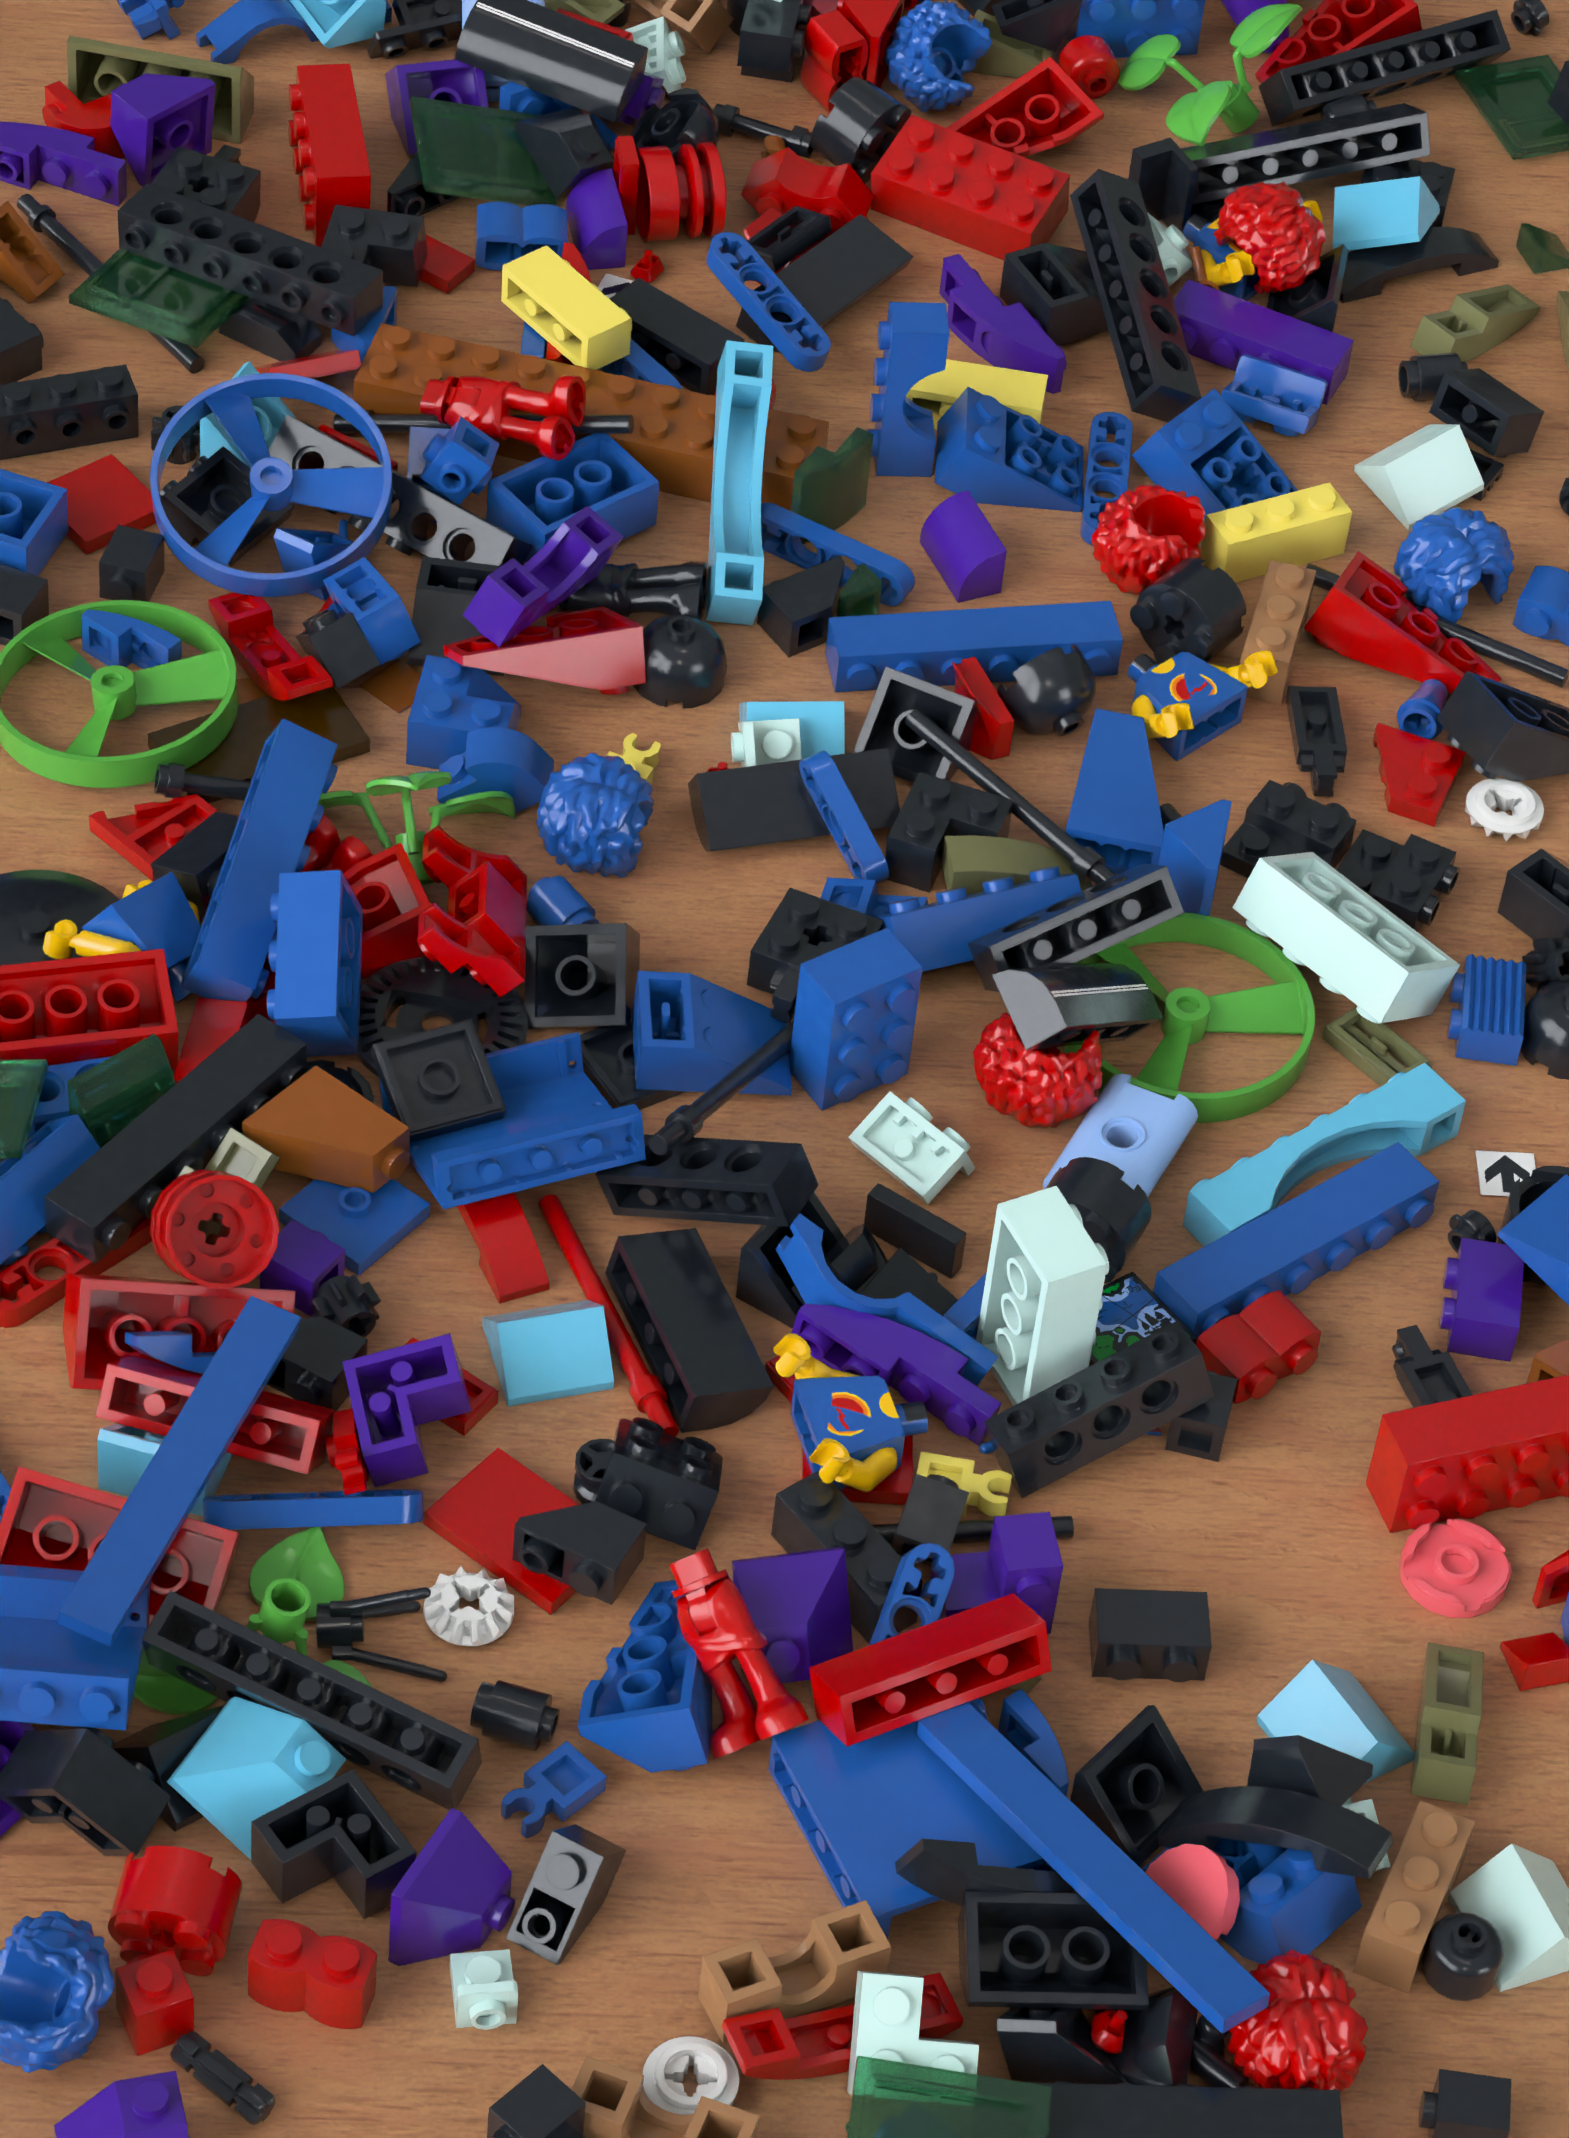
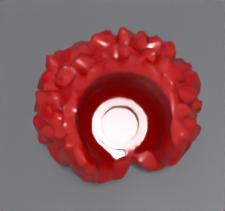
M1284 181L1276 185L1259 182L1250 186L1238 187L1235 192H1232L1224 199L1225 205L1220 209L1217 222L1219 228L1213 234L1216 237L1218 246L1227 245L1236 240V244L1243 248L1245 253L1251 255V262L1257 267L1258 276L1260 277V280L1253 286L1258 294H1263L1264 292L1268 294L1271 291L1275 293L1276 291L1280 292L1289 288L1294 289L1297 286H1301L1309 274L1320 268L1321 250L1323 243L1327 239L1324 226L1312 214L1310 208L1302 206L1303 199L1297 190L1288 187Z
M1160 485L1138 486L1134 492L1132 490L1126 491L1118 500L1112 503L1107 502L1105 510L1098 516L1100 522L1091 538L1094 547L1093 556L1095 560L1100 562L1101 572L1105 573L1109 581L1116 584L1121 592L1140 595L1147 587L1180 561L1187 558L1200 559L1201 549L1199 543L1205 538L1206 527L1203 522L1205 510L1200 503L1201 500L1197 496L1186 497V492L1167 491Z
M1002 1013L1000 1018L986 1025L980 1042L973 1051V1066L976 1079L986 1093L985 1099L987 1103L1000 1114L1012 1115L1016 1121L1030 1128L1034 1126L1056 1128L1063 1120L1075 1119L1080 1114H1086L1091 1106L1098 1101L1095 1092L1102 1085L1103 1073L1100 1071L1102 1050L1098 1043L1100 1034L1093 1030L1079 1050L1067 1054L1061 1053L1057 1047L1026 1050L1010 1014Z
M1290 1950L1283 1955L1274 1956L1266 1964H1258L1256 1970H1251L1249 1973L1270 1993L1268 2007L1229 2030V2033H1232L1228 2042V2050L1231 2054H1235L1234 2066L1236 2068H1243L1244 2076L1255 2082L1256 2088L1297 2089L1312 2087L1318 2090H1340V2092L1349 2088L1355 2081L1359 2073V2067L1366 2056V2046L1362 2041L1365 2038L1368 2027L1365 2018L1349 2005L1357 1995L1354 1987L1348 1986L1343 1972L1339 1968H1334L1333 1965L1322 1963L1320 1959L1315 1958L1313 1955L1302 1954L1295 1950Z

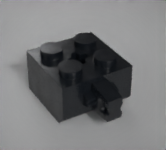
M223 145L213 157L194 150L177 147L151 183L255 222L260 207L261 171L241 165L239 161L241 149L228 145Z
M789 888L751 949L747 985L773 994L772 1003L774 1007L771 1010L770 1017L790 1023L795 1015L800 964L883 930L884 921Z

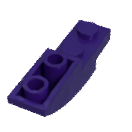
M0 121V181L31 190L39 180L118 207L127 197L126 161L94 151L93 137L48 126Z
M960 254L945 257L943 259L939 293L948 303V325L954 334L976 354L993 366L1048 375L1046 391L1052 394L1061 392L1063 373L1067 366L1066 356L1063 349L1056 345L1042 329L1040 322L1033 318L1020 302L1004 307L1001 299L990 291L981 280L979 273L972 269Z
M804 1304L798 1310L791 1333L801 1336L807 1342L811 1350V1356L836 1370L858 1376H879L885 1380L887 1387L891 1386L897 1390L907 1402L921 1400L926 1411L943 1421L946 1427L956 1435L965 1436L978 1446L986 1439L988 1432L984 1421L997 1415L1002 1403L962 1377L968 1358L915 1329L869 1313L815 1304Z

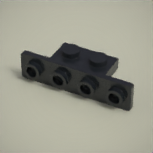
M394 0L392 7L400 26L375 32L367 51L370 59L382 56L385 59H394L404 55L409 50L422 47L426 50H434L444 46L448 41L459 39L462 32V0Z

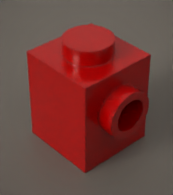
M173 1949L156 1955H140L130 1960L126 1965L115 1968L116 2009L137 2056L175 2044L182 2034L186 2035L190 2031H194V1996Z

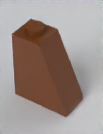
M317 1065L242 1122V1133L280 1157L273 1168L275 1170L346 1187H358L367 1192L374 1193L390 1179L393 1180L401 1176L410 1164V1128Z

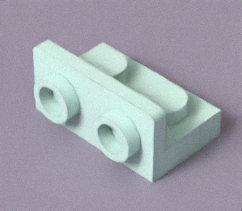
M664 16L625 29V31L633 34L635 43L648 48L645 72L664 79L662 86L664 85L668 94L680 90L681 83L686 82V76L681 63V56L685 55V47L677 30L671 32Z
M891 1091L848 1137L857 1149L926 1204L933 1200L959 1170L969 1176L975 1169L967 1154L971 1147L957 1132L950 1127L941 1132L930 1123L933 1119L932 1115L919 1102L911 1097L906 1102H903Z

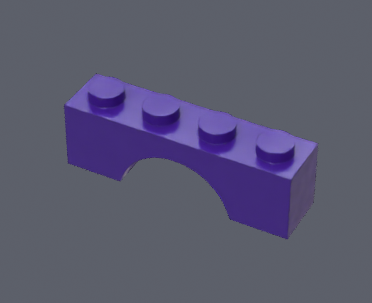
M587 505L563 522L549 541L523 566L512 558L489 574L462 616L473 624L481 635L500 647L596 578L623 536Z

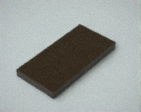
M334 686L285 701L277 700L268 695L239 704L236 719L225 739L208 756L185 769V772L251 781L264 743L282 719H286L338 744L332 764L370 752V738ZM213 713L148 733L149 749L162 747L184 737L198 728ZM182 792L181 797L193 794ZM199 795L208 803L224 799L220 797Z

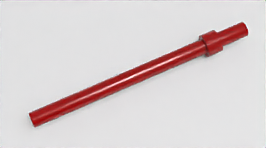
M554 1194L543 1197L539 1201L538 1206L586 1299L604 1306L608 1341L631 1383L629 1393L637 1409L642 1413H646L649 1420L659 1424L664 1429V1433L676 1437L679 1433V1428L666 1405L668 1396L659 1378L649 1373L560 1200Z

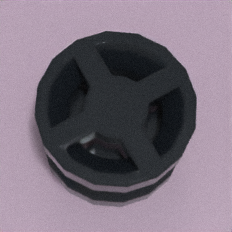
M611 1439L590 1440L582 1445L576 1453V1473L574 1475L573 1490L576 1498L582 1504L590 1503L594 1500L611 1457L614 1442Z

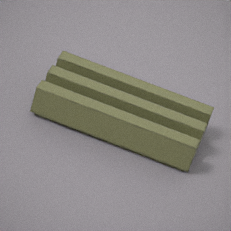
M1357 1006L1324 1028L1322 1039L1380 1087L1386 1084L1395 1074L1399 1072L1406 1073L1423 1063H1426L1432 1069L1433 1063L1386 1024H1377L1362 1017L1356 1010ZM1353 1023L1357 1025L1360 1029H1362L1366 1034H1368L1371 1037V1039L1367 1037L1363 1032H1361L1358 1028H1356L1353 1025ZM1386 1051L1390 1052L1394 1057H1396L1399 1061H1401V1062H1402L1405 1066H1407L1408 1068H1405L1402 1064H1400L1397 1060H1395V1059H1394L1391 1055H1389Z

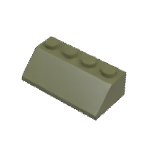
M69 36L67 40L68 89L83 104L111 94V91L120 85L128 83L145 73L210 79L215 83L212 139L237 144L241 143L254 113V77L243 67Z

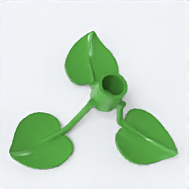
M1297 4L1268 5L1252 12L1238 25L1230 38V44L1236 49L1232 57L1239 84H1233L1232 81H1215L1205 86L1181 63L1172 58L1180 49L1181 43L1175 36L1170 34L1152 37L1141 44L1125 62L1120 72L1118 83L1125 90L1137 91L1152 84L1162 75L1166 67H1171L1198 90L1181 97L1169 110L1166 116V125L1175 136L1186 142L1204 146L1208 132L1218 116H1220L1232 133H1240L1252 126L1259 117V110L1247 95L1252 90V86L1246 78L1242 62L1243 57L1247 59L1253 58L1266 50L1303 9Z
M422 771L411 773L406 777L401 775L382 777L369 781L365 785L366 793H353L350 790L321 793L318 804L324 806V809L343 805L362 807L384 850L393 845L369 801V795L382 796L401 792L406 833L395 836L396 844L402 843L421 885L435 883L428 876L422 865L423 837L425 832L416 831L411 791L447 785L452 781L450 772ZM502 791L478 792L449 799L445 803L428 808L429 816L432 817L430 830L437 825L440 826L443 817L459 814L497 813L514 819V800L508 793Z
M312 1527L285 1538L256 1561L249 1577V1590L252 1599L261 1606L258 1614L250 1616L246 1627L254 1631L260 1630L264 1636L281 1644L293 1640L296 1645V1651L308 1656L306 1645L308 1631L303 1628L305 1621H316L317 1603L342 1601L345 1590L341 1570L327 1546L320 1527ZM143 1649L134 1691V1697L157 1711L173 1715L197 1713L207 1709L216 1702L217 1697L149 1665L145 1650ZM329 1660L323 1663L372 1687L365 1676L347 1663L339 1660Z

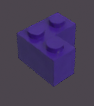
M451 1334L342 1361L363 1458L374 1486L377 1487L429 1473L418 1425L472 1411L461 1363Z
M1050 1512L994 1517L989 1551L950 1555L955 1567L954 1578L938 1620L1014 1593L1046 1621L1047 1634H1051L1063 1562ZM931 1569L930 1580L938 1578V1573Z

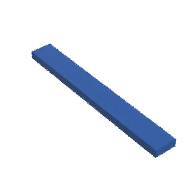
M250 1296L59 1611L57 1624L109 1647L112 1645L295 1337L301 1322L300 1316Z
M969 1702L918 1721L917 1736L1217 2030L1223 2034L1268 2007L1270 1993Z

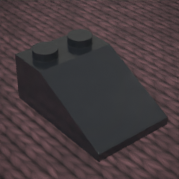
M1469 671L1465 673L1436 719L1450 733L1447 737L1448 741L1473 758L1471 766L1476 771L1490 779H1496L1499 775L1516 782L1569 773L1568 707Z

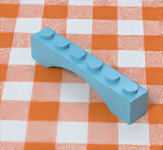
M727 340L717 367L706 621L753 626L762 603L764 554L761 536V489L765 436L772 388L773 346Z
M1426 1063L1406 1073L1399 1072L1383 1086L1368 1094L1361 1093L1357 1095L1348 1105L1329 1115L1322 1114L1318 1116L1306 1128L1291 1136L1284 1135L1278 1138L1269 1148L1253 1157L1241 1158L1229 1170L1212 1179L1207 1178L1199 1181L1189 1191L1187 1196L1183 1226L1203 1246H1206L1277 1208L1294 1187L1313 1174L1335 1164L1373 1156L1397 1142L1403 1145L1413 1156L1419 1157L1458 1135L1466 1100Z

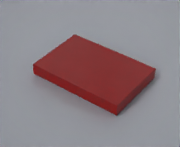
M500 1448L495 1449L424 1512V1525L498 1578H504L505 1583L548 1614L552 1615L577 1592L571 1586L552 1577L531 1572L521 1563L512 1560L514 1528L520 1517L579 1504Z

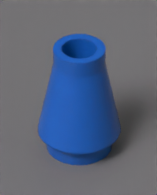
M1435 679L1424 681L1420 688L1399 707L1397 721L1400 730L1429 740L1441 733L1443 725L1436 718L1444 707L1448 695L1447 688L1442 682Z

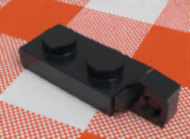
M1288 686L1286 704L1296 764H1299L1300 772H1311V787L1314 796L1333 797L1337 772L1344 773L1347 755L1336 687Z
M1417 1325L1397 1330L1396 1342L1392 1346L1393 1353L1397 1359L1394 1361L1393 1367L1397 1375L1396 1378L1413 1408L1473 1395L1448 1351L1444 1353L1439 1349L1431 1351Z

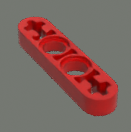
M147 1218L133 1230L120 1248L110 1250L96 1264L58 1239L53 1238L1 1271L0 1298L5 1300L0 1301V1327L10 1328L24 1324L63 1299L66 1291L67 1273L100 1275L152 1241L150 1235L151 1218ZM48 1266L59 1267L65 1272L61 1278L56 1280H44L36 1275L40 1269ZM17 1298V1300H18L17 1302H15V1303H12V1302H11V1301H13V1300H15V1299Z

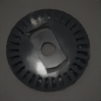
M426 956L394 962L382 967L361 984L359 1040L357 1054L355 1055L367 1069L378 1077L379 1074L370 1053L372 1045L426 1031L422 1027V1023L425 1019L432 1016L445 1017L452 1024L472 1019L477 1035L479 1020L484 1018L488 1026L485 1039L481 1044L485 1054L526 1044L528 1033L527 1011L524 1002L515 988L500 998L488 984L481 985L478 983L470 971L463 966L451 974L439 961L433 962ZM403 1005L396 1017V1028L386 1027L391 1014L399 1006Z

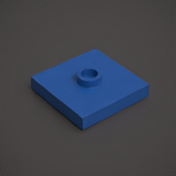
M314 1179L279 1208V1222L285 1226L294 1220L310 1230L321 1232L331 1242L344 1248L345 1267L358 1276L430 1216V1203L394 1179H390L374 1193L367 1192L358 1187H346Z

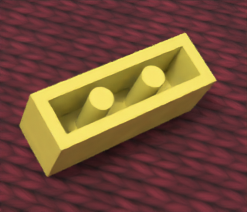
M547 245L503 265L501 301L574 365L597 370L630 354L632 318L623 308L618 307L595 284L585 279L567 260L562 259Z
M946 359L944 371L931 374L918 381L909 390L906 397L914 404L932 411L934 429L936 430L939 419L967 387L983 395L992 396L1002 405L1022 415L1030 416L1041 424L1048 375Z
M1329 482L1208 514L1205 521L1206 534L1201 544L1200 559L1205 560L1203 563L1207 568L1214 571L1219 567L1237 583L1266 575L1270 560L1300 566L1344 554L1352 511Z

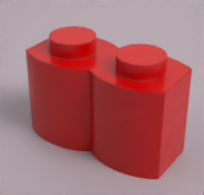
M838 10L812 17L806 27L804 36L805 49L808 54L802 64L801 82L803 87L828 114H830L835 106L829 102L830 98L845 82L854 77L864 79L861 73L866 66L869 53L866 39Z
M1279 1290L1258 1298L1239 1314L1226 1317L1212 1325L1197 1338L1196 1346L1202 1353L1207 1371L1237 1379L1233 1402L1236 1404L1244 1402L1251 1397L1253 1399L1262 1398L1271 1391L1277 1379L1285 1378L1293 1373L1300 1375L1306 1372L1318 1357L1321 1331Z
M285 1919L262 1920L248 1953V1995L259 2004L273 2010L283 2012L305 2011L310 2017L324 2025L340 2029H358L362 2027L375 1996L377 1953L362 1942L348 1937H319L310 1928L294 1921Z

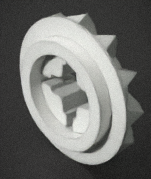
M1507 778L1483 780L1469 790L1464 812L1470 815L1471 826L1484 827L1486 837L1497 833L1501 834L1507 842L1513 834L1526 839L1531 830H1538L1544 814V806L1538 794L1527 785ZM1499 807L1502 811L1495 812V808ZM1510 810H1511V811H1512V815H1508V814L1506 813V811H1510Z
M462 1566L459 1567L454 1575L447 1576L440 1573L435 1585L429 1588L431 1590L430 1597L424 1601V1617L430 1629L443 1640L460 1646H479L498 1639L508 1630L514 1618V1595L508 1592L504 1578L493 1579L489 1577L485 1567L479 1573H466ZM463 1597L469 1602L477 1598L480 1599L479 1610H475L470 1606L460 1609L459 1599Z
M678 2037L662 2043L649 2055L642 2073L644 2075L643 2087L646 2096L658 2107L682 2115L695 2113L701 2096L732 2106L739 2087L738 2069L730 2054L718 2044L700 2037ZM688 2066H694L693 2075H696L697 2084H700L696 2088V2093H693V2097L687 2096L682 2084L684 2074L688 2072Z

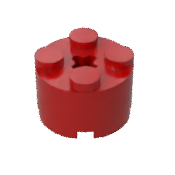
M156 1845L146 1847L144 1857L135 1859L134 1852L129 1854L125 1860L108 1922L109 1934L122 1946L120 1951L121 1959L128 1963L140 1955H156L173 1949L182 1971L194 1976L203 1977L211 1975L215 1963L219 1962L226 1952L242 1891V1882L239 1876L229 1867H227L226 1875L223 1876L210 1868L212 1857L186 1848Z

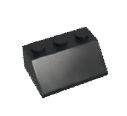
M965 1891L958 1919L960 1979L968 2007L1148 2009L1146 1959L1080 1894Z

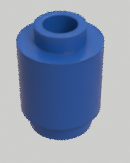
M563 876L542 878L532 886L528 893L529 899L526 910L540 926L600 924L595 918V909Z

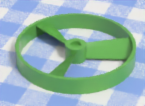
M110 600L74 606L48 615L31 624L17 634L0 653V703L2 695L13 676L26 663L39 654L91 682L95 713L65 752L45 747L24 736L11 725L0 709V743L2 747L22 766L38 775L57 782L92 788H118L154 782L158 764H183L185 769L208 756L225 739L237 716L239 692L235 659L231 649L222 636L209 624L190 613L171 606L136 600ZM89 609L121 614L152 624L182 639L183 642L194 646L204 652V654L134 672L118 665L105 666L96 671L66 641L82 636V614ZM223 699L217 709L204 723L174 742L136 754L98 757L110 721L121 720L131 716L136 711L137 706Z
M1184 912L1071 964H1091L1103 959L1108 963L1125 965L1143 978L1153 995L1165 1002L1163 1019L1161 1021V1030L1165 1036L1137 1078L1131 1077L1130 1084L1172 1100L1176 1098L1178 1093L1187 1097L1197 1109L1198 1119L1196 1123L1228 1121L1247 1116L1271 1105L1295 1084L1306 1065L1315 1025V1007L1308 984L1295 964L1279 948L1259 934L1241 925L1212 916ZM1155 942H1184L1204 945L1233 954L1249 962L1268 975L1276 984L1206 996L1197 989L1187 987L1174 989L1168 993L1128 947ZM1206 1032L1302 1034V1042L1293 1057L1277 1072L1257 1083L1231 1091L1216 1093L1178 1091L1188 1045L1198 1043L1204 1038ZM1082 1045L1064 1046L1063 1048L1067 1054L1076 1052ZM1103 1058L1100 1069L1103 1073L1102 1085L1098 1091L1102 1092L1110 1078L1114 1075L1125 1074L1110 1065Z

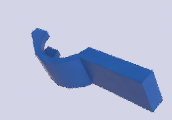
M289 0L238 1L196 34V43L199 47L208 45L215 47L216 50L211 53V62L222 64L236 62L245 44L254 35L269 27L281 24L293 25L302 29L311 42L318 41L319 39ZM387 1L384 24L392 22V7Z
M799 1213L790 1226L794 1236L792 1239L785 1236L777 1246L776 1251L805 1304L852 1309L857 1312H865L915 1329L968 1358L962 1377L975 1386L979 1385L997 1360V1355L910 1292H906L896 1298L874 1299L855 1293L838 1281L827 1266L821 1246L824 1230Z

